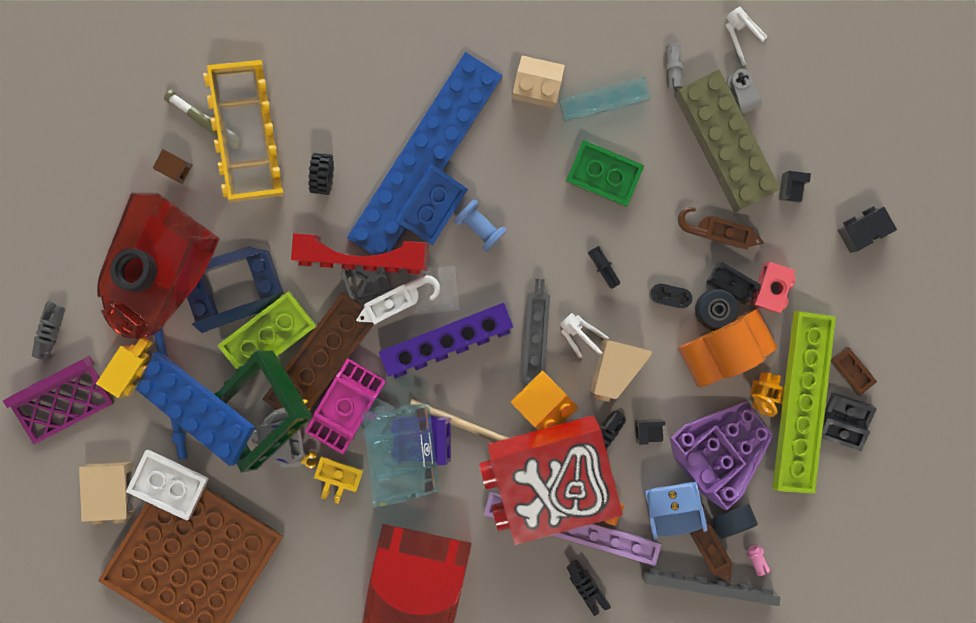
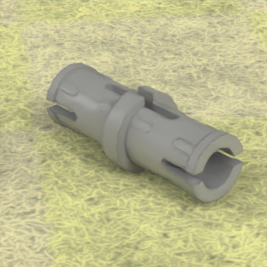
M672 43V47H670V44L666 45L667 65L665 67L669 77V90L678 91L677 87L679 89L683 88L682 70L684 66L681 63L680 44Z

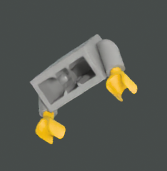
M284 407L274 410L264 419L263 424L257 426V430L252 433L253 443L259 444L288 416ZM299 430L269 459L281 468L301 467V464H305L308 468H314L317 461H311L309 458H316L317 452L309 451L304 457L301 432Z

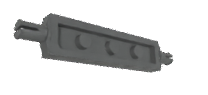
M535 279V292L529 293L527 297L522 383L528 385L542 370L545 372L550 295L544 293L545 279H541L540 288V279Z

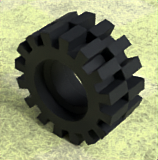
M313 153L311 156L310 172L308 174L310 193L330 194L334 176V160L332 155Z

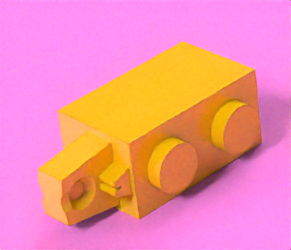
M140 338L136 345L120 346L96 384L117 398L130 396L136 389L137 385L135 383L139 377H142L150 362L147 351L153 342L146 338Z

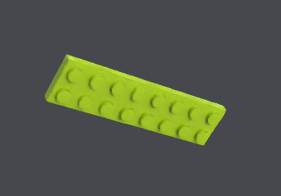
M801 311L793 312L773 490L815 494L835 331V316Z

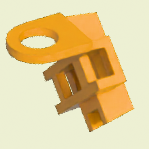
M761 372L759 381L753 380L749 396L754 398L752 408L758 410L760 414L773 417L777 414V407L774 403L783 404L784 387L779 386L780 375Z

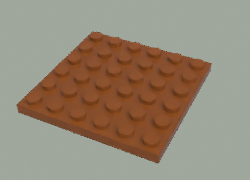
M205 486L188 521L146 502L98 581L164 623H230L284 535Z

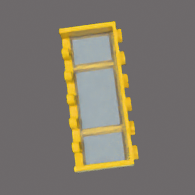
M262 60L207 65L208 73L203 74L205 86L211 89V95H207L209 109H214L215 117H210L212 130L218 133V139L214 140L216 153H221L222 161L218 162L219 174L225 176L226 184H221L223 198L228 197L229 203L269 197H283Z

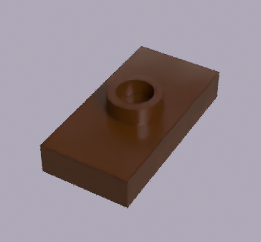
M849 347L844 348L831 359V364L857 395L861 396L877 382Z

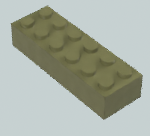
M720 69L677 91L674 96L734 213L781 189Z

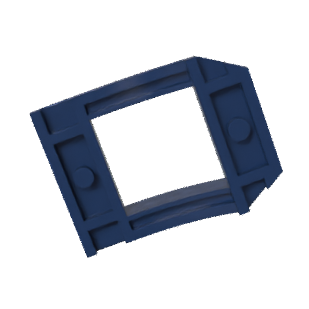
M245 247L211 258L195 287L185 290L195 323H192V325L201 333L260 313L284 293L270 251L253 247ZM247 259L260 300L218 313L205 273Z

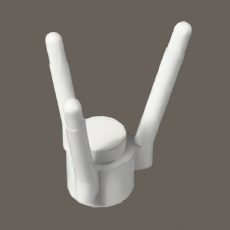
M738 7L728 14L726 19L729 23L725 26L730 32L741 65L745 66L746 62L734 29L736 28L740 31L747 26L761 42L767 39V35L749 18L741 7Z
M571 313L560 324L563 329L560 332L566 337L577 357L581 359L582 355L570 334L574 336L577 333L598 355H602V351L580 330L582 328L581 325L605 340H608L609 337L584 321L579 315L575 316Z

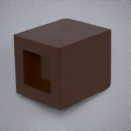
M162 149L153 169L183 184L193 165Z

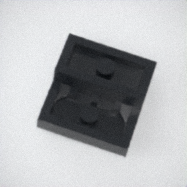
M832 392L825 409L822 439L862 451L870 434L868 427L877 410L876 407Z

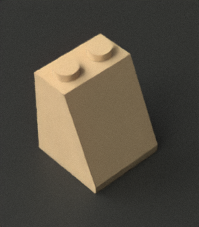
M602 339L600 346L602 355H598L590 387L594 397L610 402V398L617 399L651 357L652 351Z

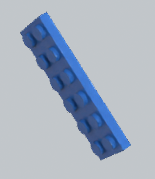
M154 352L135 390L228 466L236 465L255 426L164 354Z

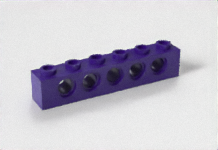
M503 302L381 350L379 355L388 377L394 375L396 379L406 375V370L414 367L415 370H419L428 366L427 361L435 359L436 362L449 358L447 353L456 350V353L460 354L469 350L468 345L475 342L480 346L490 342L489 337L497 334L498 338L511 333L510 329L514 327ZM485 319H492L495 322L493 331L487 332L483 329L482 323ZM465 327H471L474 330V337L470 340L462 337V330ZM445 335H450L454 340L450 348H445L441 344V339ZM424 343L430 344L433 348L430 356H425L421 353V346ZM404 351L409 352L412 356L409 364H404L400 360V355Z

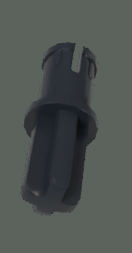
M597 246L590 250L587 254L595 264L596 272L601 273L609 288L613 289L620 285V280L610 266L612 262H609L605 257L601 247Z

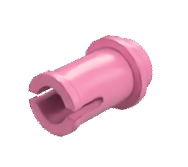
M759 545L749 547L746 556L751 559L756 575H766L764 570L766 573H769L770 568L763 555L764 549L760 548Z

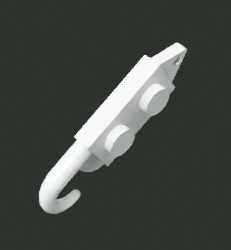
M429 275L420 276L365 303V307L356 321L377 324L415 305L419 298L417 288L427 283L434 287V293L429 298L434 300L440 293L439 282L436 278Z

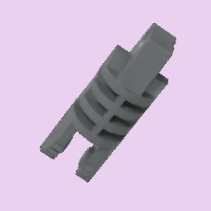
M50 301L46 303L40 318L41 324L38 325V330L36 331L38 336L34 338L32 357L43 360L48 359L56 343L55 339L58 337V327H61L65 307L60 305L56 307L55 303Z

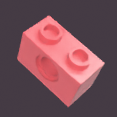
M772 262L764 263L758 279V283L761 286L757 291H754L750 305L772 313H781L782 310H785L789 298H787L788 291L795 284L796 277H794L796 270ZM773 282L778 285L779 290L777 294H773L770 290Z

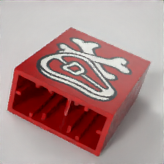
M594 415L488 444L490 460L479 463L486 490L498 487L502 502L491 505L498 532L510 529L515 545L623 516L601 429Z

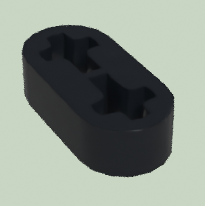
M656 284L649 291L650 299L657 304L675 308H686L692 302L691 292L684 288L667 284ZM661 287L662 292L668 293L669 296L661 297L658 300V295L654 294V292ZM683 292L687 301L682 302L680 305L679 300L672 297L673 295H681Z

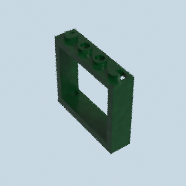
M257 350L250 355V359L241 365L230 379L224 382V386L218 392L214 393V395L227 404L261 369L288 414L252 451L246 444L236 463L241 473L258 470L312 418L311 413L273 350Z

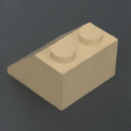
M522 56L512 99L555 109L565 65Z

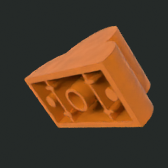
M755 307L738 316L735 321L719 329H712L677 348L697 387H703L722 378L736 376L757 366L766 359L765 356L774 352L778 346L759 309Z

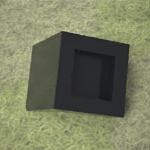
M790 170L783 173L779 200L802 202L804 185L810 182L811 173Z
M635 420L636 443L639 445H649L648 442L663 441L664 420Z

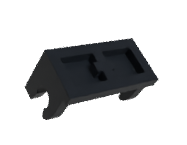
M723 262L715 265L706 283L718 290L728 291L743 305L753 299L751 297L752 294L761 286L758 282Z

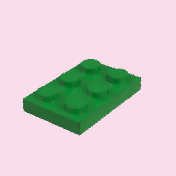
M583 140L565 182L627 207L645 165Z

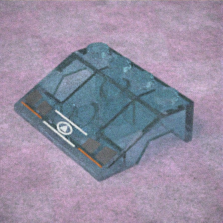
M429 403L402 406L395 410L381 412H362L373 507L397 504L438 492L439 486Z

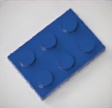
M430 164L395 222L433 245L468 189L436 166Z

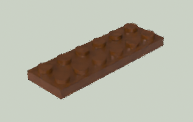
M344 292L339 295L284 369L301 398L308 400L305 405L310 410L339 373L347 358H350L374 326L373 322L356 321L364 307L355 300L350 299ZM271 387L262 400L276 410L283 408Z

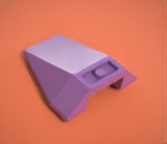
M747 401L685 424L670 437L674 459L692 482L697 481L700 493L722 509L728 510L743 496L773 435Z

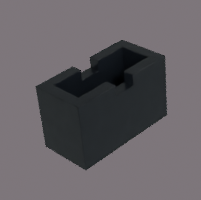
M872 206L862 212V217L856 219L854 216L843 222L844 226L838 229V232L850 253L860 251L874 243L873 240L877 238L882 239L897 230L885 206L877 209L875 206Z

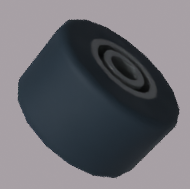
M722 289L703 293L695 305V315L698 321L704 327L710 329H719L735 321L739 313L735 297Z
M749 504L715 516L712 519L721 539L758 525Z

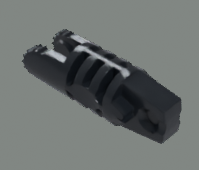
M617 410L612 411L600 426L606 450L612 441L615 440V437L618 436L619 431L627 420Z
M577 559L569 563L567 570L571 575L570 580L593 616L599 614V607L594 601L595 598L605 611L610 609L611 606L600 588H598L586 568L584 569Z

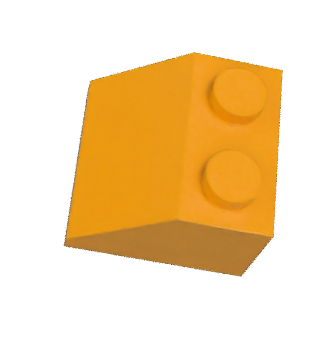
M543 370L511 401L516 409L537 430L563 424L579 408Z

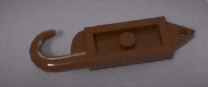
M695 207L684 208L678 215V224L686 233L748 250L752 246L764 244V241L754 232V228L717 217L707 216L703 218L698 227L687 224L685 215L688 212H695Z
M706 521L708 531L703 532L702 528L691 532L690 535L712 574H716L731 583V566L733 563L710 523Z

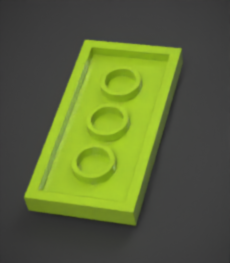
M288 291L217 346L237 370L257 350H273L276 356H278L317 325L293 294Z

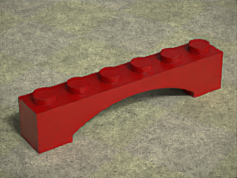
M293 233L291 260L297 261L298 266L311 267L312 263H320L321 268H333V264L342 265L341 269L355 270V266H362L363 271L377 272V268H385V272L399 273V269L407 270V274L421 275V271H427L429 244L425 242L403 241V246L384 254L354 256L331 249L321 242L320 236Z

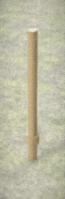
M412 399L409 408L414 410L424 408L425 414L427 411V415L432 417H451V425L493 442L508 439L505 436Z

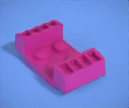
M347 358L315 411L305 433L344 454L355 438L354 435L375 399L384 388L386 380Z

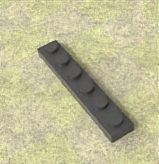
M651 567L650 570L643 569L642 579L645 584L775 606L780 605L781 597L771 587L760 586V589L752 588V585L738 582V585H734L724 579L710 581L707 577L701 575H694L693 578L687 577L685 573L672 571V574L663 573L664 570Z

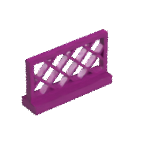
M90 355L3 400L7 408L11 407L33 444L115 403L109 392L96 384L100 377L92 365L94 361ZM89 372L93 379L91 386L80 384L82 374ZM63 384L74 386L71 397L60 394ZM78 387L90 391L87 401L75 398ZM93 393L102 394L106 402L101 405L91 403ZM42 395L54 396L52 407L40 404ZM58 398L70 401L67 411L56 408ZM74 402L86 405L82 415L71 413ZM24 404L34 406L32 417L24 415L20 406ZM39 408L50 411L48 421L36 418ZM54 412L66 416L64 424L52 423ZM34 423L46 426L43 435L37 437L33 430Z

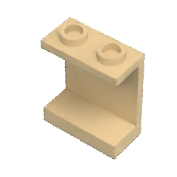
M132 462L87 464L79 467L81 522L90 521L91 525L105 523L104 520H112V523L115 524L127 522L128 518L135 515L134 511H128L126 473L132 471Z

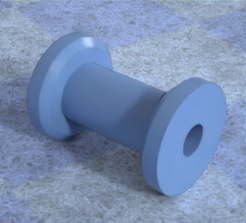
M474 199L460 212L454 222L457 225L467 224L485 242L483 250L487 252L507 232V229L505 227L496 229L477 210L479 202Z

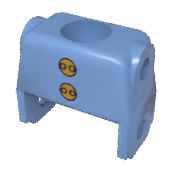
M697 481L645 490L654 540L658 539V535H683L702 528L703 532L708 531Z

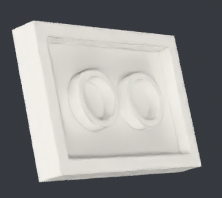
M146 450L126 492L188 521L209 478L155 452Z

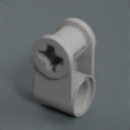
M738 69L729 76L727 85L742 114L762 106L761 97L748 70ZM736 79H738V80L742 79L743 83H742V84H741V82L737 83V82H736Z

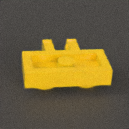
M321 456L314 475L315 479L326 482L321 498L326 500L332 484L339 487L334 497V503L339 504L344 489L357 492L364 470Z

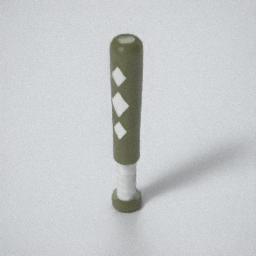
M167 91L164 96V100L167 103H173L186 112L188 117L218 138L217 131L212 130L211 118L180 99L176 96L175 91ZM225 128L228 146L234 150L238 149L242 144V139Z

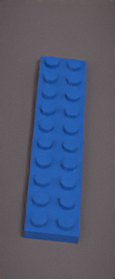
M467 52L464 53L347 236V239L372 255L384 254L394 249L406 230L405 227L395 222L399 213L430 164L442 171L445 169L503 78L502 74Z

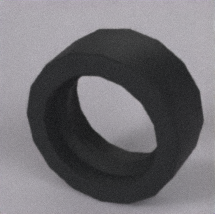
M135 248L124 249L114 257L110 266V276L113 283L119 288L134 293L143 292L155 282L157 264L154 258L144 251ZM140 258L143 262V273L136 282L128 283L124 272L126 265L130 260Z

